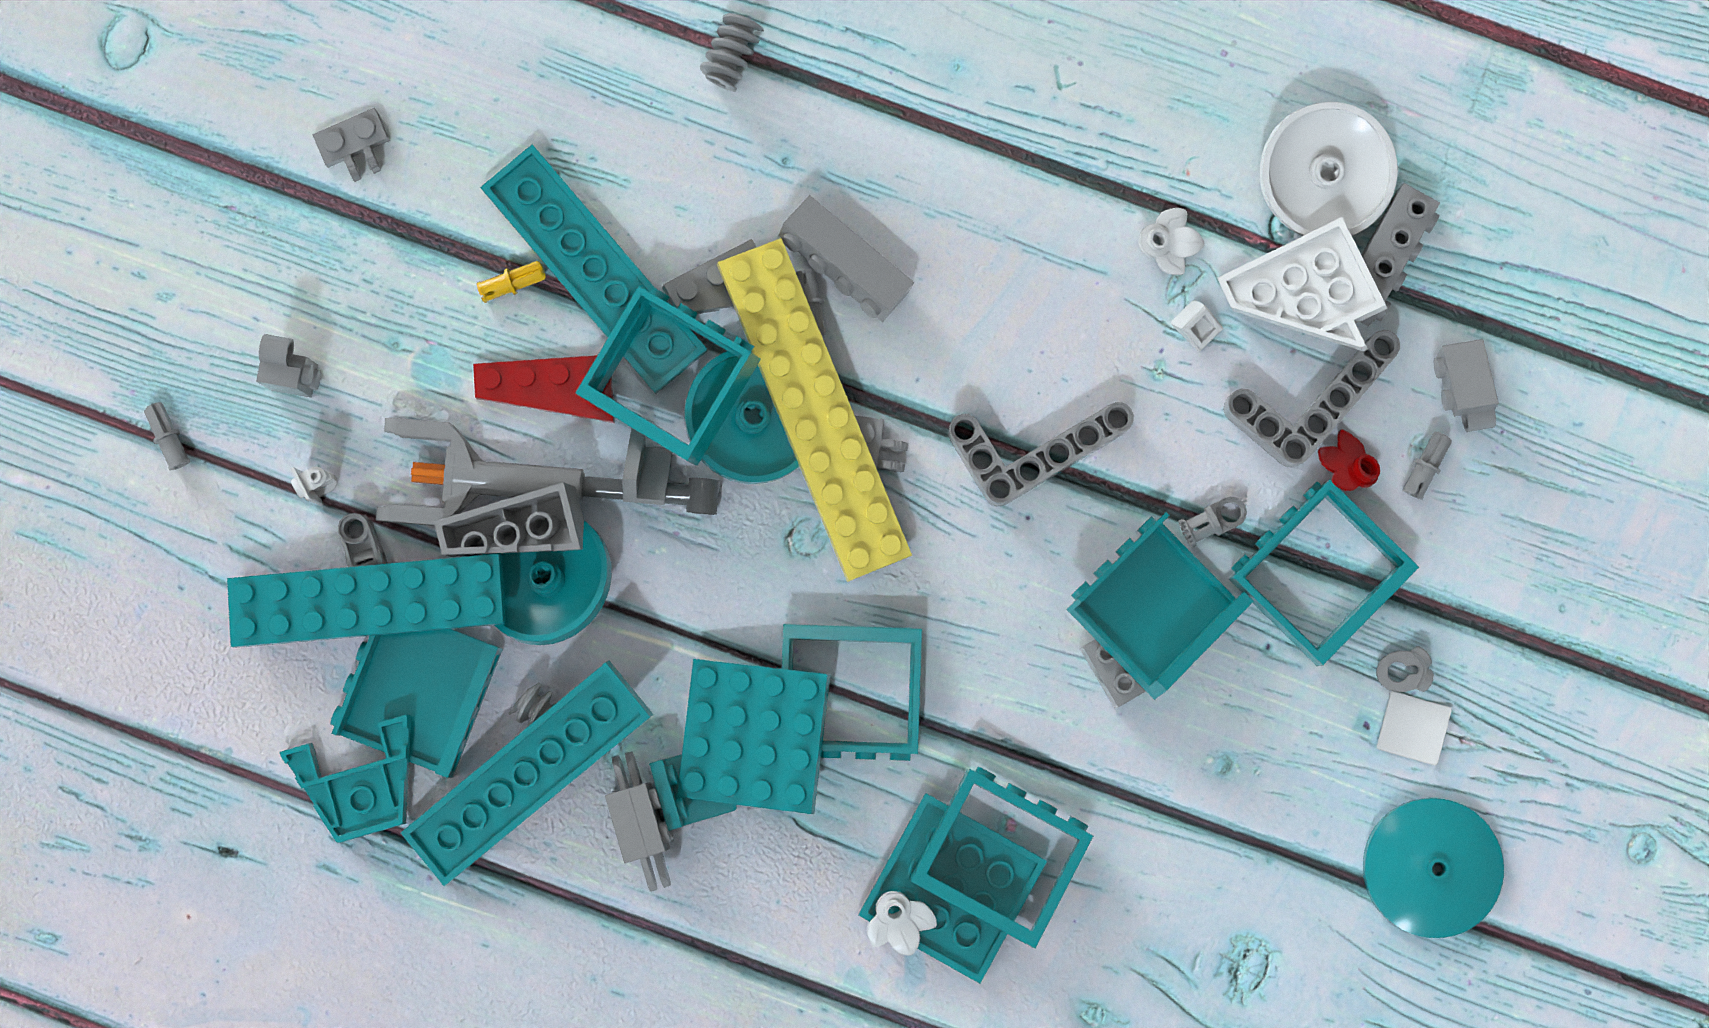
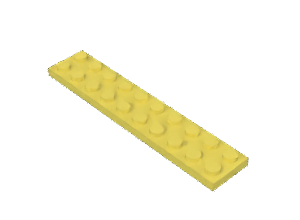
M782 238L719 261L717 267L747 340L751 345L755 346L752 352L761 358L758 367L846 581H852L911 557L912 553Z

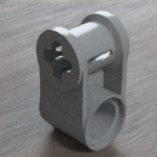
M352 513L347 514L339 521L338 534L345 551L348 567L388 564L371 519L364 515ZM355 520H360L364 525V532L361 537L354 539L349 534V525ZM373 559V561L361 564L362 562Z

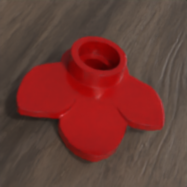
M1341 429L1338 431L1337 447L1325 446L1318 449L1321 464L1328 471L1334 473L1332 483L1344 491H1354L1359 486L1368 488L1377 482L1380 475L1379 463L1374 457L1366 454L1364 445L1351 433Z

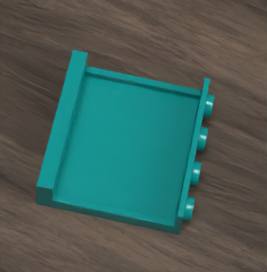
M1167 512L1157 521L1151 516L1137 530L1141 536L1135 542L1129 538L1115 551L1119 558L1113 564L1107 559L1093 573L1098 579L1092 585L1085 581L1071 595L1075 601L1066 609L1154 700L1165 693L1254 602L1245 592L1235 598L1163 524L1170 516Z
M452 629L369 636L368 641H363L357 651L356 660L359 661L355 674L350 673L345 682L343 692L347 695L342 707L338 705L332 715L330 725H333L334 728L331 734L343 736L384 752L377 723L410 714L409 762L435 771V774L443 777L453 778L503 649Z

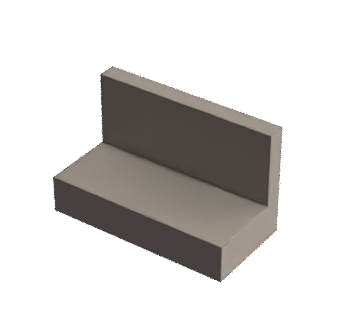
M632 427L622 478L623 502L664 505L673 452L666 448L646 447L645 435Z

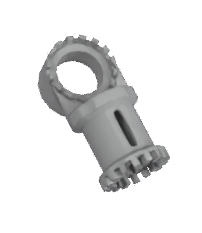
M1227 497L1205 507L1203 513L1188 520L1182 518L1178 520L1181 530L1184 531L1182 532L1183 535L1186 534L1185 539L1189 546L1193 548L1196 546V542L1213 534L1219 536L1242 524L1246 519V505L1239 498ZM1226 503L1236 504L1240 509L1239 519L1232 523L1225 521L1221 516L1223 505ZM1207 523V526L1197 531L1193 530L1195 527Z

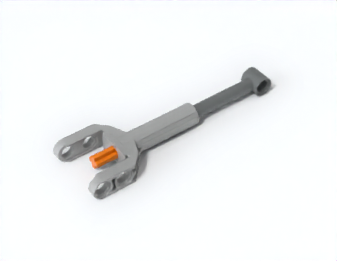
M385 418L384 432L394 433L401 438L447 441L451 443L450 447L447 446L445 464L413 462V467L411 468V482L443 485L442 501L445 502V508L388 504L384 507H377L376 521L435 526L434 521L462 513L465 507L479 495L516 497L562 482L576 487L580 503L583 496L623 500L622 479L585 477L584 470L577 468L483 461L459 430L449 422ZM689 478L688 485L668 483L665 503L686 505V512L717 515L720 480Z

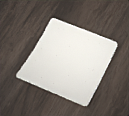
M1392 691L1380 731L1377 749L1431 765H1437L1452 708Z

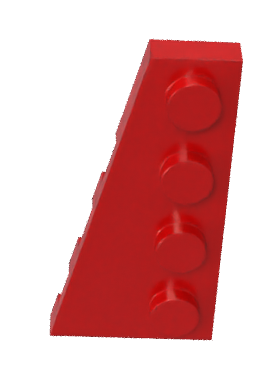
M598 355L473 364L475 398L478 400L518 407L522 406L615 424L612 415L575 394ZM611 376L602 393L613 399Z

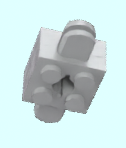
M631 751L625 753L633 787H629L620 756L612 757V764L620 791L605 795L624 864L640 859L649 891L652 892L657 890V882L649 856L653 855L663 887L671 886L662 852L670 849L669 843L674 841L672 830L668 831L666 821H662L659 811L662 807L657 790L653 788L651 782L642 783L635 756Z

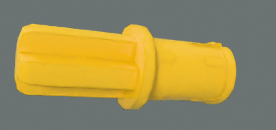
M535 261L511 271L506 268L503 274L482 282L479 281L476 284L480 296L483 295L482 301L487 303L492 299L511 292L515 295L518 293L517 290L544 280L546 275L542 264L539 261Z

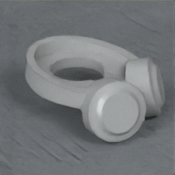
M1416 646L1411 651L1392 652L1379 661L1376 668V676L1383 687L1394 692H1407L1414 689L1425 692L1433 682L1434 674L1429 669L1432 660L1429 654L1419 646ZM1394 662H1401L1405 666L1415 665L1418 668L1416 674L1407 675L1401 682H1394L1388 676V668Z

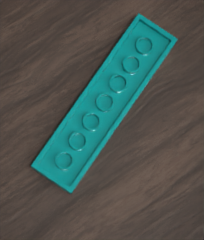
M533 144L480 187L607 338L638 286L648 292H651L654 287ZM652 307L623 357L651 390L657 394L708 350L691 329Z
M501 554L227 578L230 645L233 648L506 624Z
M608 660L405 828L401 834L441 884L446 886L654 714L610 660Z

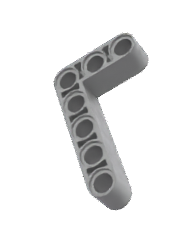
M1381 330L1366 340L1365 344L1368 349L1365 351L1358 350L1294 426L1249 389L1236 390L1226 399L1223 408L1225 416L1280 464L1290 468L1299 466L1314 453L1397 356L1400 350L1399 338L1389 330ZM1376 340H1383L1388 344L1389 353L1387 356H1382L1375 351L1374 342ZM1359 365L1364 367L1367 372L1366 381H1358L1353 377V366ZM1332 391H1339L1344 395V407H1336L1331 403L1330 394ZM1235 398H1243L1248 402L1249 412L1247 414H1239L1234 410L1233 400ZM1309 417H1318L1323 422V431L1321 433H1314L1309 429ZM1262 420H1269L1274 424V436L1267 437L1260 432L1259 423ZM1288 442H1294L1300 446L1301 456L1299 459H1292L1286 454L1285 449Z
M1122 402L1112 403L1006 467L981 425L973 416L969 414L956 416L951 421L948 436L985 499L991 505L1004 506L1122 436L1131 427L1134 421V414L1127 404ZM1113 411L1121 412L1126 419L1125 426L1121 428L1113 427L1108 421V414ZM960 423H967L973 428L974 434L970 439L962 440L956 436L954 428ZM1082 429L1093 430L1097 437L1096 443L1091 446L1082 444L1078 437L1079 431ZM1054 446L1063 447L1067 452V460L1063 463L1053 462L1049 456V450ZM978 452L987 453L991 458V465L986 469L977 468L972 461L973 455ZM1026 463L1034 465L1038 470V477L1033 481L1023 479L1020 475V467ZM1002 481L1006 483L1009 488L1008 496L1002 499L994 497L990 491V485L993 482Z

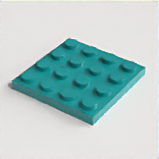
M693 659L677 797L814 814L830 674Z
M925 793L858 916L870 922L877 914L876 903L878 899L889 891L901 892L909 901L924 902L934 913L937 926L929 930L919 931L920 941L917 949L981 984L1007 934L908 881L948 806ZM959 812L927 874L1015 921L1047 860ZM892 906L889 908L888 913H897L900 907Z

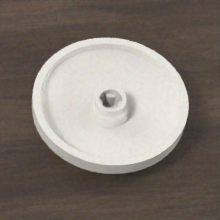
M1322 102L1308 105L1284 118L1269 136L1260 161V184L1266 203L1281 223L1302 236L1343 217L1351 235L1365 230L1381 216L1390 203L1396 187L1398 174L1396 152L1384 127L1366 111L1340 102Z

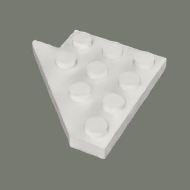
M1343 217L1217 278L1233 311L1360 351H1365L1368 348L1356 324L1387 309Z

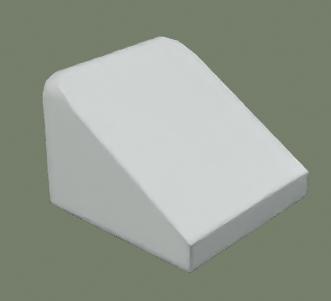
M1196 300L1190 302L1171 321L1173 327L1199 352L1224 329L1207 306Z

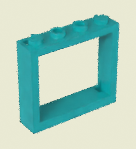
M638 286L575 394L684 460L698 466L761 358L752 353L755 346L736 336L734 341L723 336L726 329L708 319L705 325L697 321L695 318L698 313L684 304L680 303L678 308H675L667 303L670 296L653 287L651 292H648ZM652 307L740 358L689 445L602 393Z
M1331 480L1324 482L1322 485L1318 481L1315 482L1303 494L1307 500L1298 509L1294 505L1289 508L1279 519L1283 525L1274 534L1268 530L1255 543L1259 549L1250 558L1244 554L1231 567L1235 573L1229 578L1242 593L1245 592L1254 601L1253 604L1316 666H1323L1419 568ZM1326 498L1395 568L1315 647L1246 577Z
M783 624L782 669L793 670L794 640L911 644L907 743L823 740L821 758H841V752H855V759L876 760V753H890V760L910 761L911 754H918L922 629Z
M977 767L976 771L967 769L908 881L1036 949L1094 836L1086 832L1088 825L1070 816L1068 821L1055 815L1058 809L1042 800H1039L1036 805L1025 799L1027 792L1010 783H1008L1006 788L995 783L996 776L981 767ZM974 784L1077 839L1031 930L927 874Z

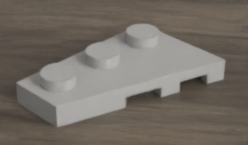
M750 239L663 284L662 289L666 295L670 296L669 301L671 305L678 308L679 304L682 303L698 314L734 307L717 263L754 249L756 245Z

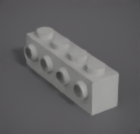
M1405 183L1396 191L1361 254L1387 306L1386 310L1361 321V323L1367 326L1376 319L1381 321L1391 305V303L1386 301L1392 289L1397 292L1407 276V273L1403 272L1408 260L1411 262L1415 261L1424 245L1419 242L1424 231L1428 233L1432 231L1440 216L1435 213L1440 202Z
M810 195L783 223L778 235L789 250L799 252L808 260L809 265L814 271L829 277L842 294L854 298L860 303L862 310L868 316L878 318L882 323L906 297L914 284L909 277Z

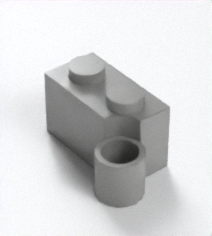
M264 334L259 345L260 364L256 382L271 391L312 398L313 390L318 389L321 380V371L317 370L318 364L308 357L294 355L293 339Z
M1483 339L1443 345L1437 357L1434 358V371L1436 377L1442 379L1444 390L1441 391V400L1444 410H1452L1454 417L1461 416L1466 432L1494 428L1496 426L1495 409L1499 402Z

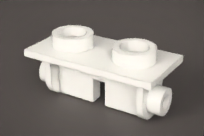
M294 467L291 468L295 477L291 480V483L300 498L305 497L308 502L310 501L320 506L324 505L320 497L336 488L337 478L335 475L320 467H311L304 472Z

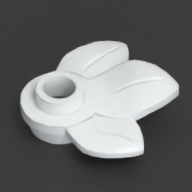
M1172 208L1161 212L1155 224L1146 226L1139 235L1141 251L1145 255L1155 258L1160 269L1171 275H1183L1185 273L1184 258L1197 254L1205 244L1197 231L1190 227H1185L1187 211L1181 208ZM1153 235L1159 237L1160 245H1156L1153 242Z
M889 891L878 899L876 903L877 914L868 923L867 935L873 947H879L889 942L898 953L911 956L919 946V931L932 929L937 926L934 913L924 902L909 901L903 893ZM890 907H900L897 913H888Z

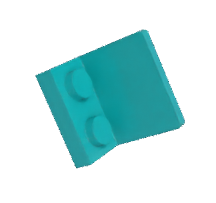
M682 754L649 763L668 831L733 812L737 809V805L677 797Z

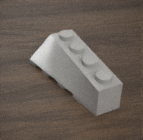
M565 482L434 521L442 555L453 558L468 554L583 549L584 518L575 486Z

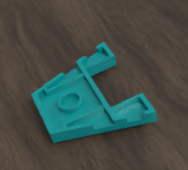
M410 714L377 723L386 756L385 759L325 777L321 775L313 743L280 752L282 760L285 764L289 765L295 774V780L301 789L304 788L314 804V809L337 843L406 824L411 735Z

